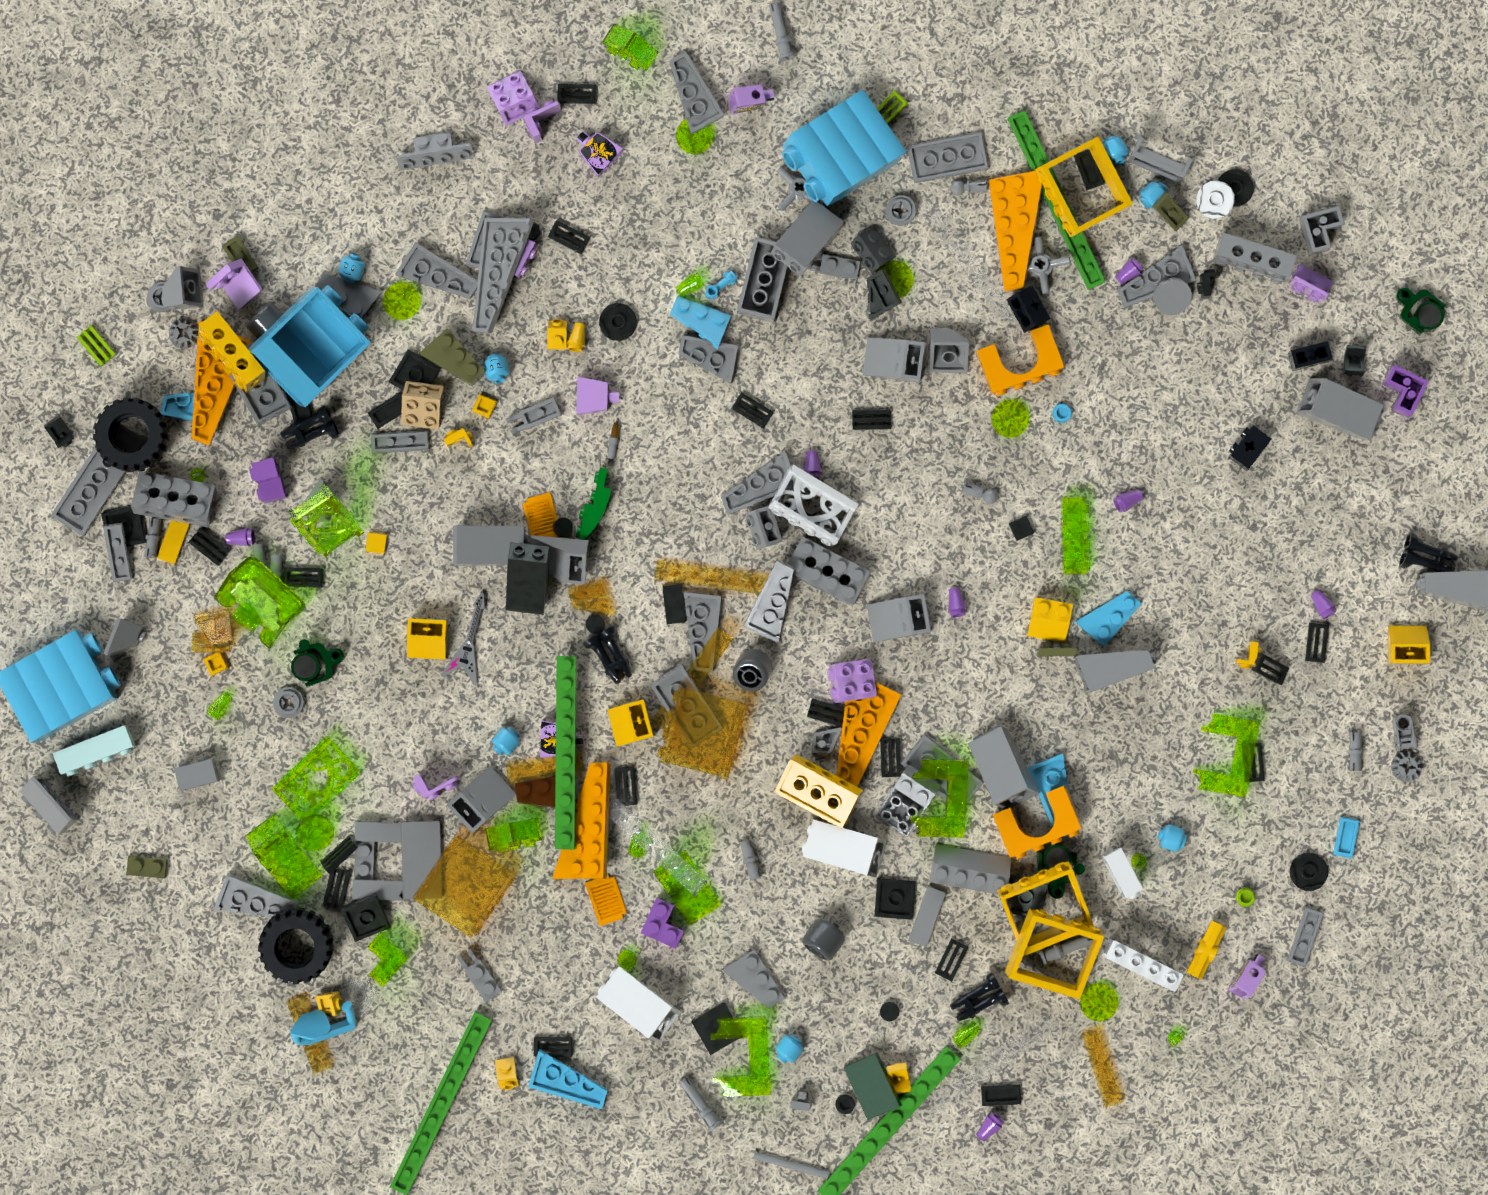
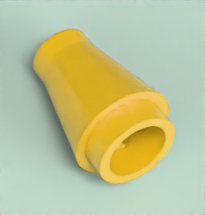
M582 323L574 324V328L567 341L568 350L578 353L583 351V348H585L586 325Z

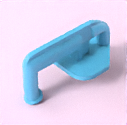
M347 1001L341 1007L346 1013L347 1020L330 1025L326 1014L321 1010L302 1014L290 1030L293 1042L297 1045H311L354 1030L357 1022L352 1003Z

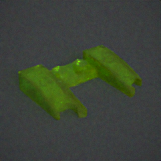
M1212 713L1213 720L1207 727L1203 725L1201 731L1236 737L1237 742L1230 775L1193 769L1194 775L1198 774L1201 786H1198V789L1246 798L1260 722Z
M921 759L920 762L923 764L917 774L913 773L912 778L947 780L945 816H910L911 823L915 822L919 831L916 835L918 837L965 838L969 761L966 759Z
M766 1016L717 1019L720 1026L716 1034L711 1033L710 1038H748L750 1075L713 1077L714 1083L719 1082L724 1090L721 1095H771Z

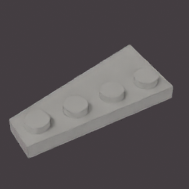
M685 51L669 60L691 135L723 118L724 113L687 52Z

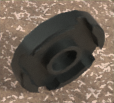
M1230 169L1224 172L1217 180L1228 184L1235 194L1234 207L1245 205L1251 199L1254 192V184L1246 172L1239 169Z
M621 303L608 305L603 309L599 319L601 332L605 337L613 341L628 339L633 335L637 325L634 311L629 306Z
M1314 853L1298 855L1292 861L1289 868L1292 883L1304 891H1314L1321 888L1328 877L1326 862Z

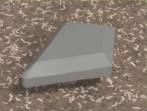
M842 728L813 733L811 753L831 755Z

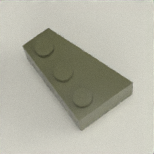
M448 328L419 352V355L471 386L485 376V370Z

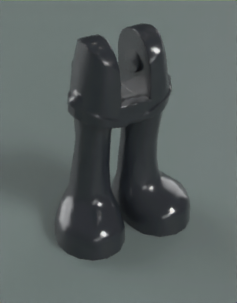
M326 405L321 406L313 416L299 423H293L280 432L283 439L296 436L285 443L288 449L303 447L307 442L326 434L332 439L340 437L336 424ZM324 422V424L308 432L303 433V430L311 426H314L318 423Z
M1413 533L1407 535L1404 544L1405 549L1434 556L1435 560L1406 550L1401 555L1399 567L1408 568L1414 564L1427 567L1435 572L1455 571V568L1441 564V560L1444 558L1457 561V555L1449 552L1446 548L1440 549L1425 544Z
M613 625L599 633L614 657V662L610 660L598 635L583 642V645L586 649H592L597 654L605 668L606 675L615 684H619L621 681L615 669L621 667L627 678L632 676L628 659L624 658L615 642L614 636L617 631Z
M992 972L986 975V981L982 985L966 994L959 995L950 1004L952 1010L964 1004L967 1008L966 1011L956 1016L958 1021L968 1018L973 1019L977 1013L991 1005L1000 1004L1001 1006H1007L1009 1004L1001 988L975 1004L972 1003L978 997L1000 987Z

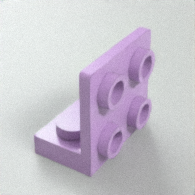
M521 71L487 87L506 126L523 118L527 111L534 108L540 109Z
M548 101L543 104V108L538 110L536 108L531 109L523 116L535 144L542 141L541 135H543L539 121L561 111L558 101Z
M242 258L226 264L206 283L209 290L216 287L218 289L224 288L238 310L242 309L262 291L261 286Z
M1299 264L1288 285L1292 286L1291 289L1299 294L1303 292L1309 295L1308 299L1318 303L1319 301L1323 302L1328 297V291L1333 281Z

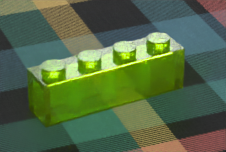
M1064 497L1061 499L1062 575H1086L1087 571H1090V559H1087V552H1090V540H1086V532L1090 530L1089 521H1086V513H1089V502H1086L1085 497Z

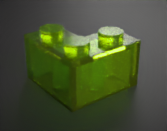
M616 24L612 25L601 42L607 47L606 51L613 56L618 55L625 61L628 60L630 62L629 66L637 71L639 68L647 71L659 53L636 32Z
M539 818L485 828L489 851L497 850L498 853L509 851L508 847H510V851L521 849L522 844H524L525 848L536 846L535 842L543 840Z
M380 932L367 946L369 950L381 959L368 975L379 985L385 987L411 957L383 932Z

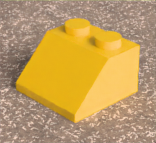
M1035 597L1033 599L1027 636L1065 643L1073 604Z

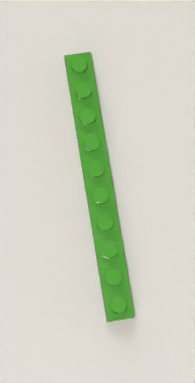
M1024 110L1008 117L1007 120L1031 171H1035L1038 167L1048 163L1049 160L1026 111ZM1051 167V168H1049V171H1050V173H1051L1053 179L1055 180V182H1056V184H1057V186H1058V188H1059V190H1060V192H1061V194H1062V196H1063V198H1064V200H1065V202H1066V204H1067V206H1068L1070 212L1072 213V215H1073V217H1074V219H1075V221H1076V223H1077V225H1078V227H1079V224H1078V222H1077V220H1076V217H1075V215H1074V213H1073V211H1072V209H1071V207H1070V205H1069V203H1068V200H1067V198H1066V196H1065V194H1064V192H1063V190H1062V188H1061V186H1060V183H1059V181H1058V179H1057V177H1056V175H1055V173H1054V171H1053V169H1052V167ZM1042 184V195L1087 290L1105 283L1106 281L1083 232L1069 237L1066 229L1063 230V223L1060 217L1056 216L1053 209L1054 206L1051 200L1046 197L1045 188Z
M557 656L555 849H575L576 656Z
M476 1011L474 1012L390 1188L408 1195L492 1019Z
M946 1046L911 1085V1091L905 1092L899 1098L902 1106L887 1112L817 1191L821 1195H840L961 1059Z

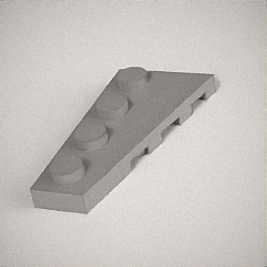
M416 242L395 273L396 276L467 299H471L477 290V280Z
M1183 245L1118 290L1124 309L1153 298L1156 287L1162 281L1169 280L1168 278H1180L1187 284L1196 281Z
M786 452L780 454L763 468L721 496L728 515L774 497L787 470L791 467ZM790 479L785 490H793V480Z
M779 559L776 560L744 627L777 643L779 642L795 567Z
M683 592L693 670L713 673L722 596Z
M228 873L214 910L247 913L254 916L262 915L272 918L282 910L284 912L288 908L297 909L300 901Z

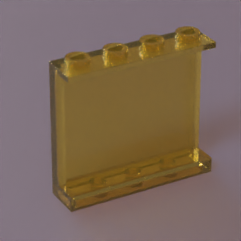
M679 686L678 691L675 690L673 693V709H669L668 728L665 727L662 734L664 743L663 746L659 747L657 753L660 763L664 764L665 762L717 775L728 780L748 705L744 702Z
M455 834L412 898L471 938L473 934L477 935L481 930L482 926L480 924L484 918L487 920L493 912L491 908L495 902L498 904L504 896L502 892L506 886L508 888L511 886L515 879L513 877L515 873L480 851L458 834Z

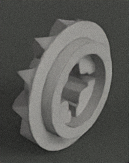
M898 195L888 202L886 216L891 223L903 226L908 225L914 220L916 207L909 197ZM903 205V208L908 212L903 213L900 217V214L894 210L900 209Z
M165 282L154 284L147 293L148 305L159 313L171 310L170 308L163 307L160 299L155 297L162 294V287Z
M188 318L178 319L172 323L169 329V339L178 348H190L198 340L199 328L194 321ZM178 328L183 330L187 328L188 331L186 333L190 338L188 339L184 336L179 338L181 333L179 332Z
M291 687L279 690L273 699V707L276 713L284 718L297 716L301 713L304 706L301 693ZM294 696L292 704L295 708L288 706L283 710L286 703L282 697L290 699Z
M1400 752L1392 760V773L1400 781L1411 782L1418 778L1423 770L1422 761L1413 752ZM1409 758V765L1415 767V769H1408V772H1405V768L1399 766V764H1406Z

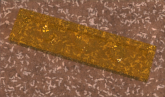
M582 752L575 753V773L583 772L585 770ZM556 757L505 765L509 784L556 776Z
M305 995L286 1002L294 1024L302 1014L311 1012ZM323 1041L311 1045H303L313 1074L332 1068Z
M1100 1027L1081 1033L1104 1107L1124 1102Z

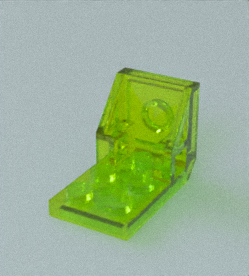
M276 812L245 835L256 858L292 899L323 876L318 867L299 847L296 839Z
M687 850L653 871L689 926L721 906V903Z

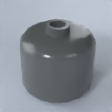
M268 302L247 323L246 327L258 339L284 313L272 302Z
M752 649L743 652L733 669L735 683L743 690L750 692L762 689L772 673L771 659L760 650Z
M816 919L802 938V943L819 958L830 961L843 945L845 936L838 929L839 926L833 921L827 922L823 919Z

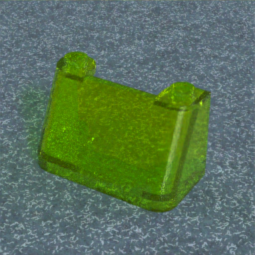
M255 557L246 558L229 572L213 597L224 607H232L237 603L264 628L260 632L259 638L268 649H271L305 608L304 601Z

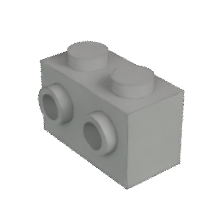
M768 506L745 513L746 524L750 528L752 543L756 550L783 542L774 513Z
M205 756L198 758V762L190 764V761L179 763V767L174 768L179 791L219 782L215 760Z

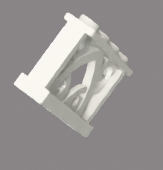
M792 465L787 470L768 508L775 515L788 519L790 524L803 528L808 535L818 537L823 544L834 546L838 543L859 504L799 467ZM790 479L794 481L793 491L785 490ZM804 488L810 491L809 495L801 494V492L805 493ZM783 495L793 496V499L789 498L785 501L790 503L791 506L789 508L781 503ZM818 495L820 497L821 509L825 514L807 516L801 499H810ZM826 501L832 504L830 507L828 506L831 511L826 508ZM844 511L846 514L840 523L835 516ZM829 519L836 525V531L832 534L824 529L825 525L829 526L830 529L832 528Z
M1110 938L1101 955L1174 992L1183 978V974Z

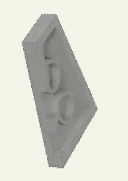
M326 273L322 275L314 286L318 287L321 291L327 285L330 286L344 301L338 308L349 316L355 313L361 319H363L382 293L381 291L351 283Z
M682 335L678 355L731 384L738 346L720 343L717 350L708 340Z
M755 949L722 969L768 1009L785 999Z

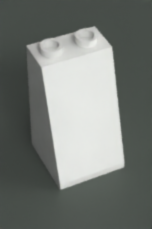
M813 819L807 829L808 839L802 846L803 857L871 877H877L886 840L845 828L841 829L838 826Z
M620 966L615 968L610 973L608 982L599 988L596 998L648 1039L659 1043L681 1011Z

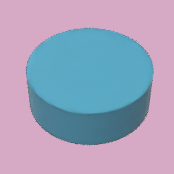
M1062 403L1055 406L1052 415L1055 421L1065 423L1071 418L1072 410L1067 404Z

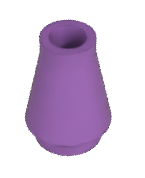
M1133 258L1126 262L1115 278L1123 285L1125 282L1140 275L1143 268Z
M808 451L806 452L804 471L819 480L822 470L818 459V452Z
M1138 489L1117 495L1113 502L1118 512H1126L1139 501H1142L1143 495Z
M244 528L226 533L227 544L249 547L251 544H255L256 537L253 529Z
M960 588L948 590V613H950L951 617L966 615L967 608Z
M1321 590L1311 595L1317 612L1323 619L1330 617L1336 612L1335 605Z
M992 1112L990 1115H987L976 1135L985 1142L1002 1128L1003 1120Z

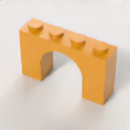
M1049 324L1034 329L1029 333L1037 353V362L1035 367L1025 374L1009 372L1003 366L995 344L976 351L991 395L996 394L999 397L1007 394V390L1013 387L1015 390L1026 387L1025 383L1032 381L1035 384L1043 381V377L1050 374V377L1061 374L1064 364Z
M1066 785L1046 793L1053 809L1055 820L1052 829L1042 837L1031 836L1021 828L1013 807L993 814L1010 858L1015 856L1016 860L1027 856L1026 852L1033 849L1034 852L1044 849V844L1051 842L1054 845L1062 841L1061 837L1069 835V838L1080 834L1079 830L1083 829V826Z

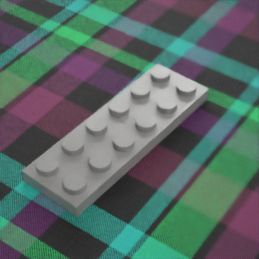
M120 423L115 430V443L124 452H137L147 441ZM94 448L50 516L80 535L85 536L126 471H121L108 464L101 458L96 448Z

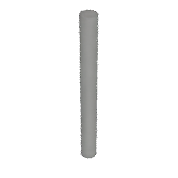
M756 1151L753 1157L756 1160L828 1179L830 1171Z

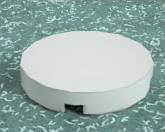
M1210 181L1204 184L1196 197L1197 206L1202 214L1212 219L1228 215L1235 204V194L1232 188L1221 181Z

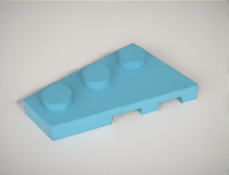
M677 296L670 314L686 327L692 328L699 333L702 339L706 338L717 350L731 318L729 314Z
M195 393L164 396L160 413L164 417L192 421Z
M1126 591L1075 621V623L1105 647L1142 603Z

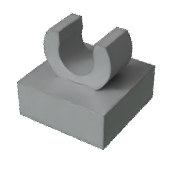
M799 1091L798 1099H791L790 1108L810 1111L811 1102H805L807 1092Z

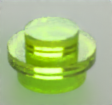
M624 950L618 955L617 962L623 969H631L635 966L637 957L634 952Z

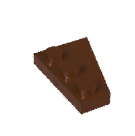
M556 776L515 783L517 802L519 804L555 809ZM575 797V812H578Z

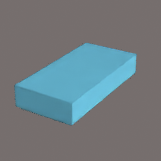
M1340 817L1333 855L1353 859L1359 820Z

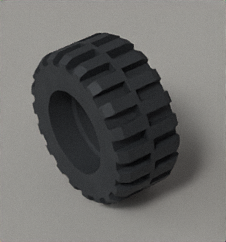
M126 397L123 400L117 399L112 401L113 404L110 406L106 405L103 408L105 411L97 416L98 422L94 423L93 429H95V434H93V440L96 442V450L100 453L103 460L121 471L134 473V471H145V468L148 467L152 468L157 460L160 461L163 458V452H166L168 449L166 445L167 441H170V435H168L169 426L165 422V417L152 404L139 398L131 399ZM129 417L141 419L149 430L146 444L142 449L134 453L120 450L114 440L117 426L121 421Z
M301 907L299 909L288 908L287 911L283 912L282 910L268 921L259 938L258 952H260L259 958L261 963L265 964L264 969L267 972L270 971L273 974V978L276 980L280 978L283 983H288V981L293 982V984H299L303 981L307 983L312 978H317L326 969L334 950L333 934L330 933L331 928L329 924L324 923L325 919L321 915L318 917L315 915L316 912L312 910L310 912L305 911V908ZM300 929L311 936L314 941V952L308 960L295 963L281 955L278 949V941L285 931Z

